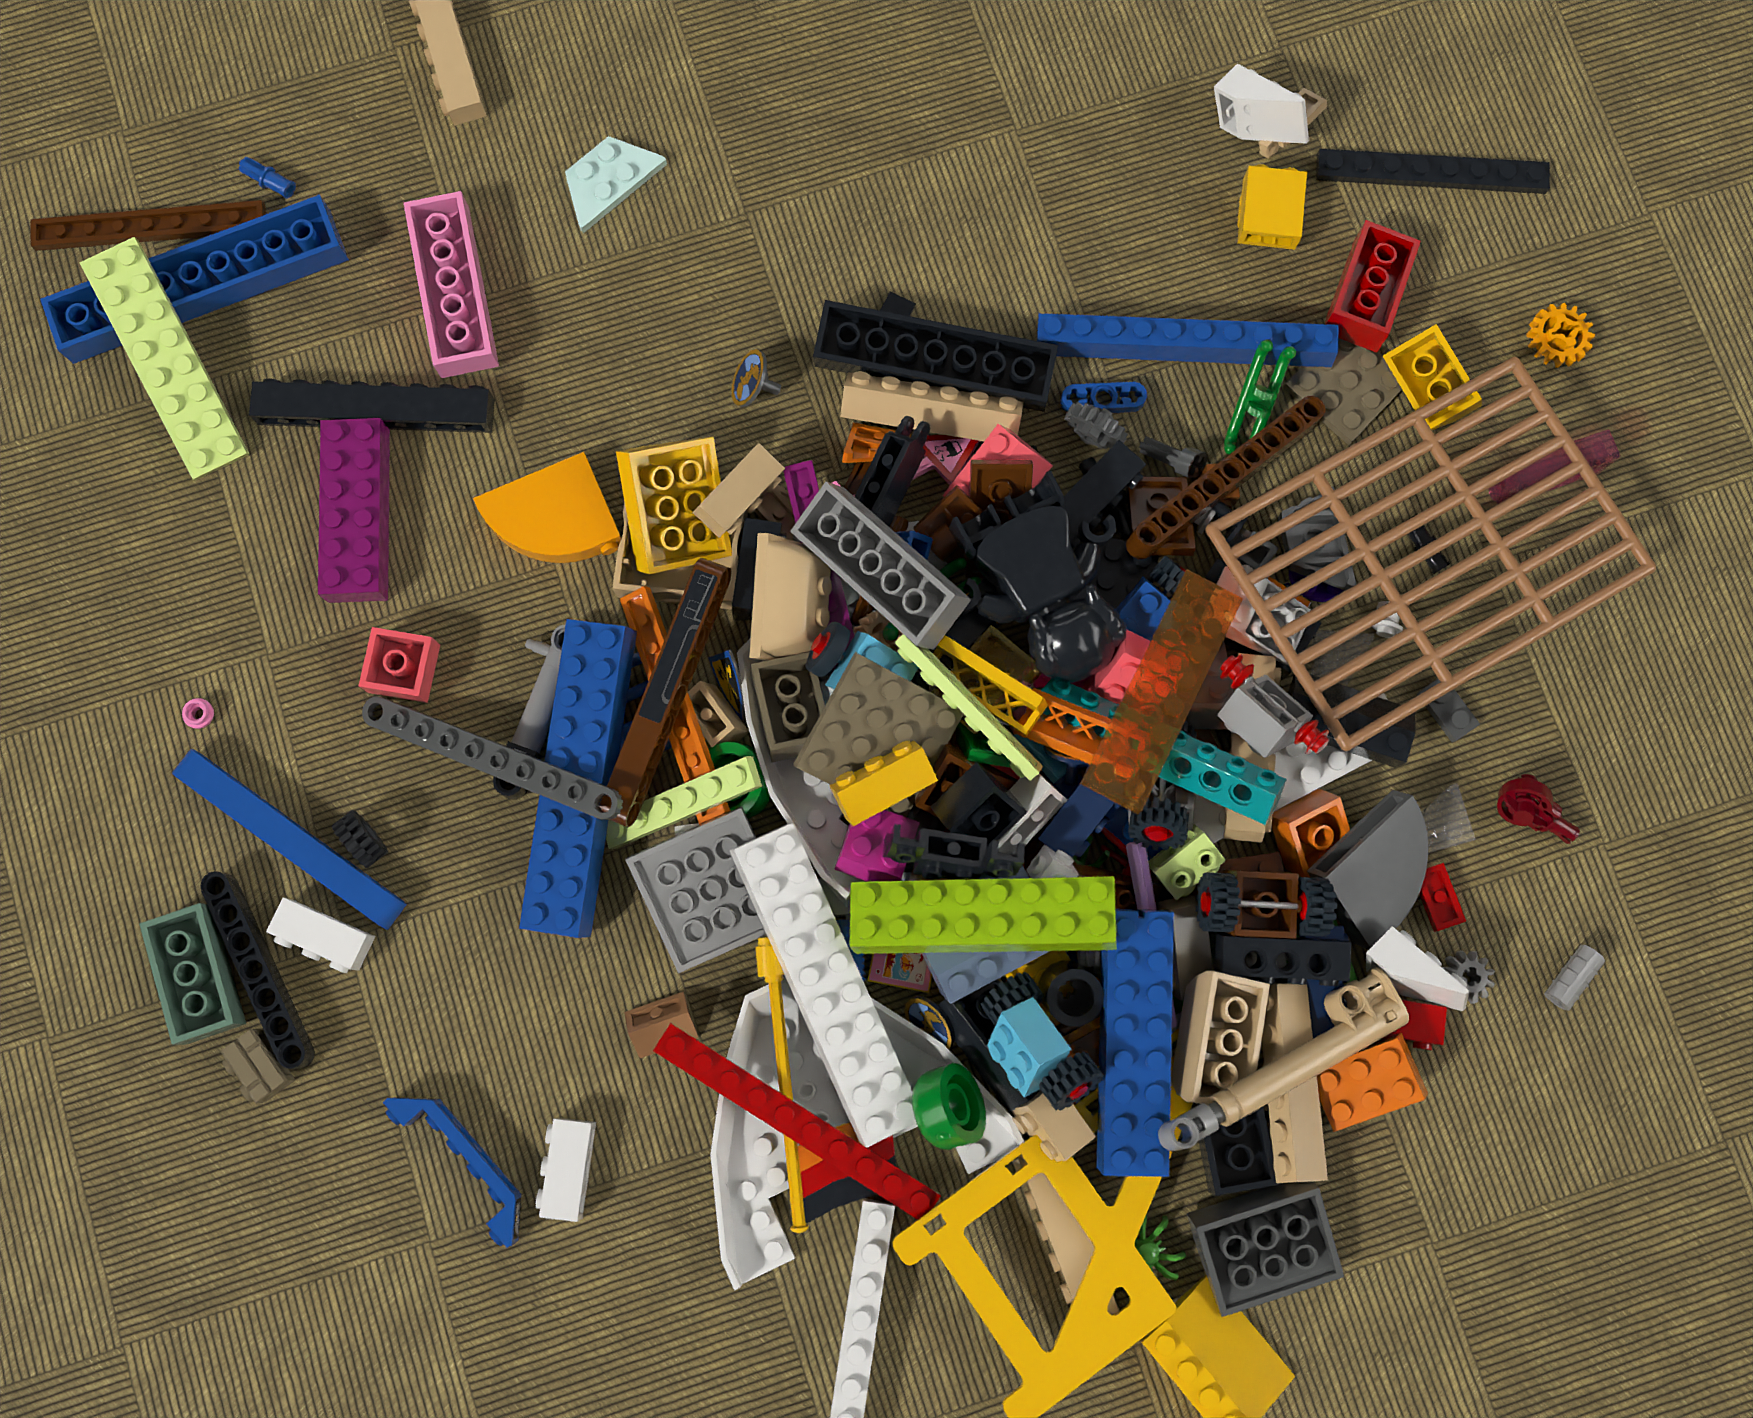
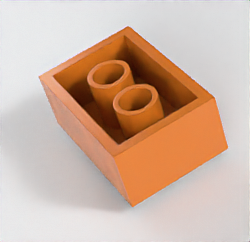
M1402 1033L1377 1041L1317 1075L1319 1100L1333 1132L1423 1101L1428 1095V1091Z

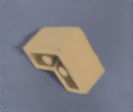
M1042 1091L1037 1093L1029 1102L1015 1108L1011 1112L1014 1115L1012 1120L1022 1134L1026 1133L1028 1136L1038 1135L1042 1141L1040 1146L1043 1152L1051 1160L1055 1159L1056 1162L1066 1161L1095 1138V1135L1073 1104L1069 1108L1065 1107L1063 1110L1056 1111Z

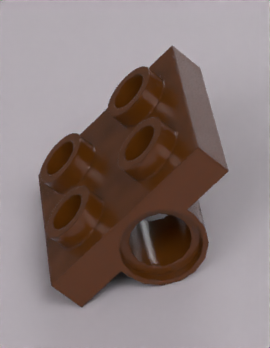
M956 485L913 529L915 532L933 538L931 550L943 562L949 563L960 557L968 561L970 558L966 556L964 549L957 545L949 530V526L953 518L957 516L961 524L984 511Z

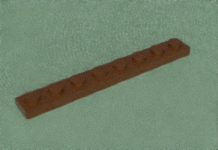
M262 200L31 219V247L35 251L115 245L133 237L137 238L139 242L207 237L266 215V205Z

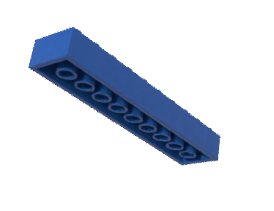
M320 194L148 258L181 323L349 260L331 211ZM89 281L40 299L57 350L73 364L122 346Z
M566 619L545 762L602 785H608L619 755L637 631L626 626ZM539 795L519 929L575 938L591 937L609 820L598 819Z

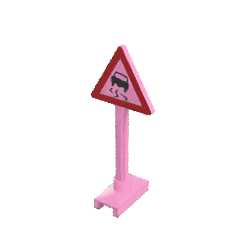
M949 435L927 436L923 446L926 453L913 480L935 469L951 485L966 466L980 441ZM837 481L832 482V484L840 486Z

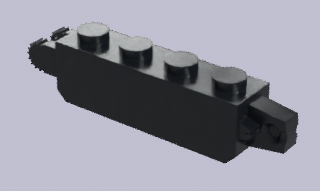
M907 415L899 423L896 432L889 431L885 434L855 495L857 500L888 527H890L926 453L923 446L931 429L930 423L920 421L911 438H909L915 420Z

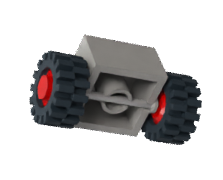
M1163 716L1162 720H1159L1158 717H1153V719L1161 724L1181 730L1195 739L1197 737L1194 726H1188V721L1186 720L1179 722L1178 717H1174L1173 720H1168V716ZM1139 769L1131 779L1128 801V833L1130 838H1134L1136 844L1142 842V847L1153 846L1152 850H1158V847H1162L1163 850H1169V846L1176 849L1179 847V844L1183 845L1185 840H1187L1188 830L1193 831L1196 794Z

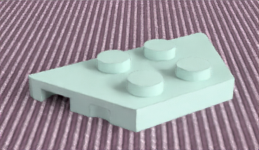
M608 136L566 170L565 175L580 230L585 233L667 165L666 159L659 154Z

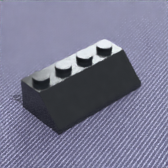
M1294 674L1288 694L1313 715L1310 721L1318 720L1316 728L1320 732L1327 730V725ZM1310 674L1314 681L1321 678ZM1336 683L1321 693L1332 709L1361 691ZM1376 697L1338 720L1349 736L1401 706V704ZM1415 712L1346 752L1394 768L1407 763L1416 733ZM1329 730L1326 737L1330 741L1327 745L1341 749Z
M998 978L951 1004L944 999L937 1006L942 1009L953 1027L954 1041L1007 1110L1012 1112L1015 1108L1029 1102L1041 1090L1023 1097L1018 1088H1014L1011 1085L1007 1073L1001 1064L996 1062L990 1055L987 1045L995 1026L982 1009L981 1004L985 1001L984 998L987 995H991L990 991L993 988L997 989L999 987L998 984L1002 981Z

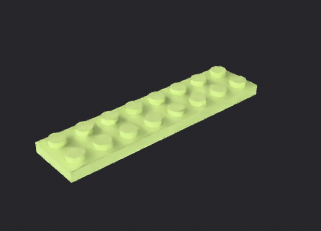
M135 237L130 238L79 262L192 479L198 480L250 455L139 240Z

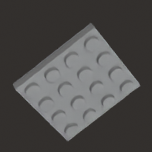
M742 806L625 859L678 973L766 935L765 929L729 851L756 838Z

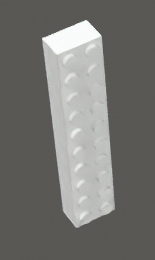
M793 823L786 824L729 850L859 1143L867 1148L915 1124L916 1120L912 1108V1089Z

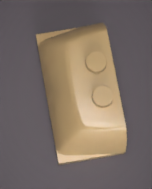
M758 533L749 658L768 661L810 652L814 640L829 623L828 601L832 588L830 580L831 568L804 543L770 533Z
M1205 971L1195 976L1186 986L1171 1075V1083L1181 1098L1188 1102L1209 1105V1098L1212 1095L1223 1091L1228 1086L1257 1071L1270 984L1215 971Z

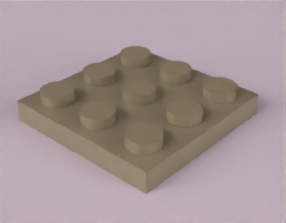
M1339 338L1338 354L1332 367L1302 366L1283 387L1297 401L1307 396H1315L1322 400L1326 411L1320 421L1348 445L1402 391L1380 354Z

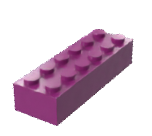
M381 418L320 420L318 595L328 603L388 601L390 430Z

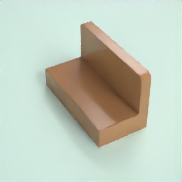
M684 991L624 1012L628 1035L639 1058L655 1054L653 1049L670 1022L694 1038H698Z

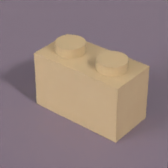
M700 681L688 691L703 736L712 748L716 744L723 742L737 743L749 733V730L716 685Z

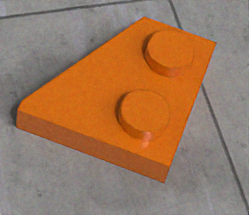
M853 422L843 452L842 462H871L885 434L889 431H896Z

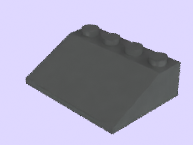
M1314 1181L1279 1183V1185L1259 1189L1186 1213L1199 1256L1222 1317L1344 1277L1320 1189Z

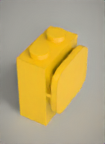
M1263 164L1248 166L1243 178L1242 194L1239 200L1237 243L1296 249L1302 237L1307 172L1298 171L1295 168H1269Z

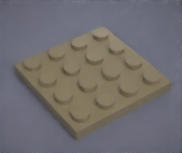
M855 652L793 765L831 785L836 782V778L848 771H853L854 773L865 767L864 763L876 756L883 757L893 752L892 749L897 744L914 740L923 747L933 768L964 713L958 707L953 709L944 699ZM920 791L885 810L907 818Z

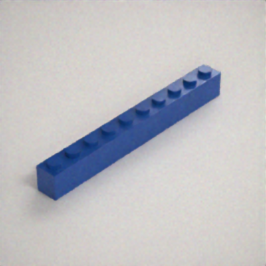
M1038 313L1037 341L1058 345L1056 356L1251 364L1260 342L1268 339L1272 341L1273 348L1268 352L1263 365H1276L1282 350L1287 346H1292L1296 349V355L1290 360L1288 366L1332 367L1338 354L1339 325Z

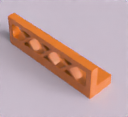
M1036 688L1032 689L1045 698L1051 714L1045 715L1042 713L1027 736L1016 729L1014 731L1015 734L1082 760L1085 763L1129 781L1133 778L1143 764L1150 734ZM1027 707L1026 713L1017 722L1024 726L1033 710ZM1067 713L1074 715L1080 725L1075 727L1068 724L1063 715ZM1095 725L1104 727L1110 737L1102 738L1097 736L1092 727ZM1128 737L1138 741L1137 752L1127 748L1122 738Z

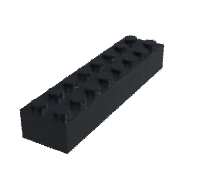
M825 300L813 353V361L815 367L844 373L862 371L870 376L882 378L891 376L900 381L911 383L921 381L929 386L941 388L951 386L959 391L970 393L980 391L988 396L1000 398L1004 396L1013 397L1017 401L1023 402V408L1044 412L1058 345Z

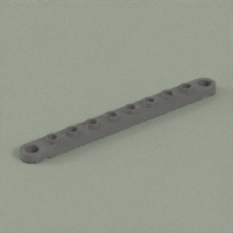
M372 697L363 706V719L371 727L598 819L611 820L621 813L620 810L623 808L622 796L619 795L618 791L601 783L386 698ZM380 704L383 708V714L379 720H375L376 718L373 717L375 715L373 713L375 712L374 708H377L376 706ZM608 795L611 798L612 805L604 813V811H601L599 802L601 803L600 799L603 796Z

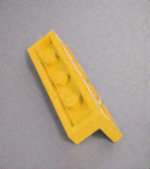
M946 635L936 646L933 654L938 659L943 654L953 659L955 671L950 672L960 682V675L969 673L978 675L980 687L968 690L992 715L1025 736L1029 734L1048 706L1044 697ZM958 663L964 666L965 668L959 669ZM984 680H986L987 682L991 683V685H986V686H985V685H984ZM1002 690L1005 694L1006 703L996 706L990 705L987 701L986 691ZM982 693V699L975 694ZM1009 696L1013 697L1017 701L1010 702ZM1025 705L1033 710L1024 726L1014 720L1012 708ZM1005 709H1007V710H1008V715H1006L1005 713L1001 712L1000 710H1005Z

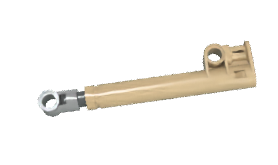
M1373 967L1368 971L1367 977L1362 980H1353L1339 989L1329 992L1325 997L1324 1006L1335 1027L1235 1082L1223 1091L1212 1095L1209 1098V1105L1202 1103L1179 1117L1165 1122L1161 1125L1158 1134L1162 1146L1169 1151L1193 1147L1199 1140L1217 1131L1219 1124L1226 1127L1406 1025L1409 1022L1407 1009L1387 974L1382 969ZM1342 996L1347 1000V1008L1342 1003ZM1176 1126L1180 1128L1183 1134L1181 1143L1177 1141L1174 1135Z

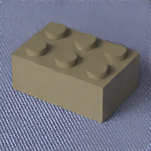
M809 652L751 664L752 679L771 763L797 758L825 707L818 676L806 669Z

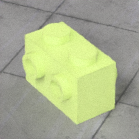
M1193 824V831L1188 830L1187 840H1185L1183 845L1179 844V847L1176 849L1169 846V850H1161L1148 861L1149 869L1165 889L1178 900L1180 897L1189 895L1195 889L1196 884L1199 883L1200 877H1203L1204 873H1216L1226 859L1208 836L1198 826Z

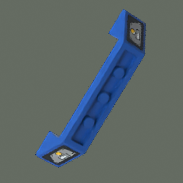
M387 1098L383 1102L388 1108L386 1114L396 1125H412L425 1112L428 1114L425 1118L428 1124L435 1131L441 1130L448 1138L446 1144L452 1152L458 1156L462 1154L469 1162L467 1165L469 1172L476 1179L482 1178L487 1183L489 1195L498 1204L501 1202L505 1204V1207L486 1223L491 1229L488 1232L490 1237L499 1246L504 1244L506 1248L514 1245L519 1238L522 1194L440 1099Z

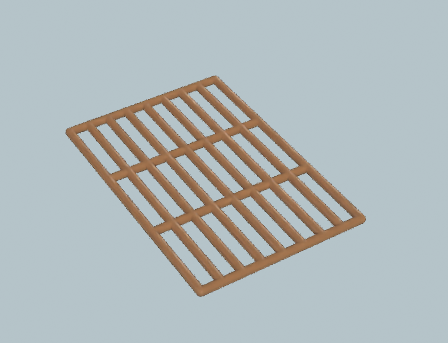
M1517 357L1504 361L1208 524L1205 529L1343 751L1353 749L1654 573L1656 570V564ZM1511 371L1521 384L1520 388L1436 434L1433 433L1425 420ZM1527 397L1530 398L1538 410L1537 413L1453 460L1450 459L1442 447V444ZM1546 422L1555 436L1553 439L1471 485H1467L1458 470ZM1412 426L1415 427L1423 440L1422 442L1333 490L1324 476L1326 473ZM1561 447L1564 449L1572 463L1486 512L1483 510L1475 497L1476 495ZM1429 451L1432 453L1440 467L1356 514L1349 515L1341 500ZM1578 473L1589 487L1587 490L1504 537L1500 536L1492 523ZM1446 477L1456 490L1455 494L1375 539L1366 542L1358 526ZM1314 482L1322 495L1321 498L1232 547L1229 546L1221 531L1306 484ZM1597 499L1605 511V515L1520 564L1517 562L1509 550L1510 547L1590 501ZM1460 504H1465L1473 519L1384 569L1374 554L1375 552ZM1327 508L1331 509L1339 522L1338 524L1254 571L1246 573L1238 557ZM1612 524L1615 526L1623 539L1622 541L1536 590L1526 576L1527 573ZM1482 530L1490 545L1400 595L1391 579L1475 531ZM1345 533L1356 548L1355 550L1270 598L1263 600L1254 584ZM1629 550L1632 552L1640 564L1639 567L1559 614L1552 616L1543 600ZM1498 555L1508 570L1419 622L1408 607L1410 604ZM1361 560L1365 562L1372 573L1371 577L1282 627L1279 626L1271 613L1272 610ZM1515 581L1524 595L1522 599L1439 647H1433L1425 632ZM1380 586L1389 600L1387 604L1303 652L1296 653L1288 640L1290 636ZM1532 607L1541 621L1540 625L1456 674L1451 675L1442 661L1443 658ZM1395 613L1398 614L1407 629L1318 680H1313L1304 666L1305 664ZM1414 639L1423 656L1331 709L1321 692ZM1431 666L1440 683L1348 736L1338 719Z

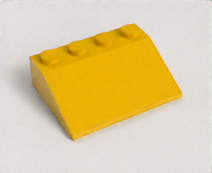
M714 437L661 443L616 451L637 571L653 574L694 565L700 558L711 561L732 556L729 533L726 531L719 538L692 513L721 483Z
M1205 1275L1174 1302L1177 1309L1176 1312L1140 1341L1203 1418H1262L1296 1376L1242 1311L1224 1317L1220 1315L1207 1275Z

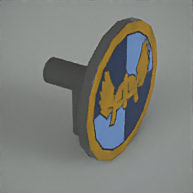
M757 349L751 350L743 357L733 378L732 399L740 407H745L752 403L761 389L774 395H778L781 391V384L768 379L765 353Z

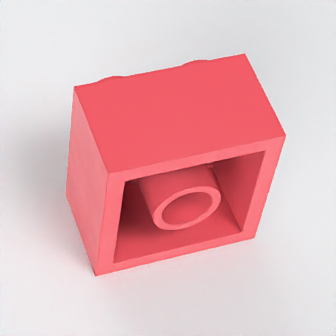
M372 627L359 687L370 694L428 703L440 644L429 636Z

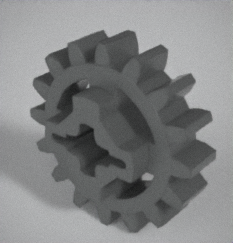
M1079 402L1076 404L1072 403L1064 418L1068 421V426L1073 427V431L1080 436L1081 441L1088 445L1097 446L1100 449H1111L1118 440L1124 443L1128 436L1124 432L1125 428L1118 425L1119 422L1112 417L1110 411L1105 408H1097L1092 404L1088 405L1085 403L1083 406Z

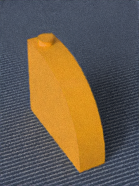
M584 452L473 498L479 513L500 540L518 553L539 561L569 563L586 560L600 554L610 555L618 550L622 539Z

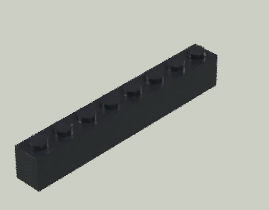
M267 378L263 382L252 381L249 416L258 425L320 427V420L381 418L389 430L492 433L495 399L489 389L479 385L457 388L450 384L428 387L424 384L412 383L408 387L383 382L380 386L360 381H354L351 385L331 380L322 381V384H316L301 379L293 380L292 383H286Z

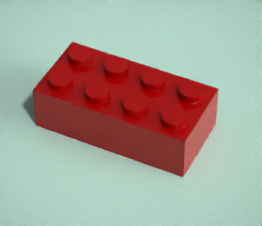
M1365 220L1354 239L1324 323L1339 325V339L1376 353L1379 351L1390 334L1421 241Z

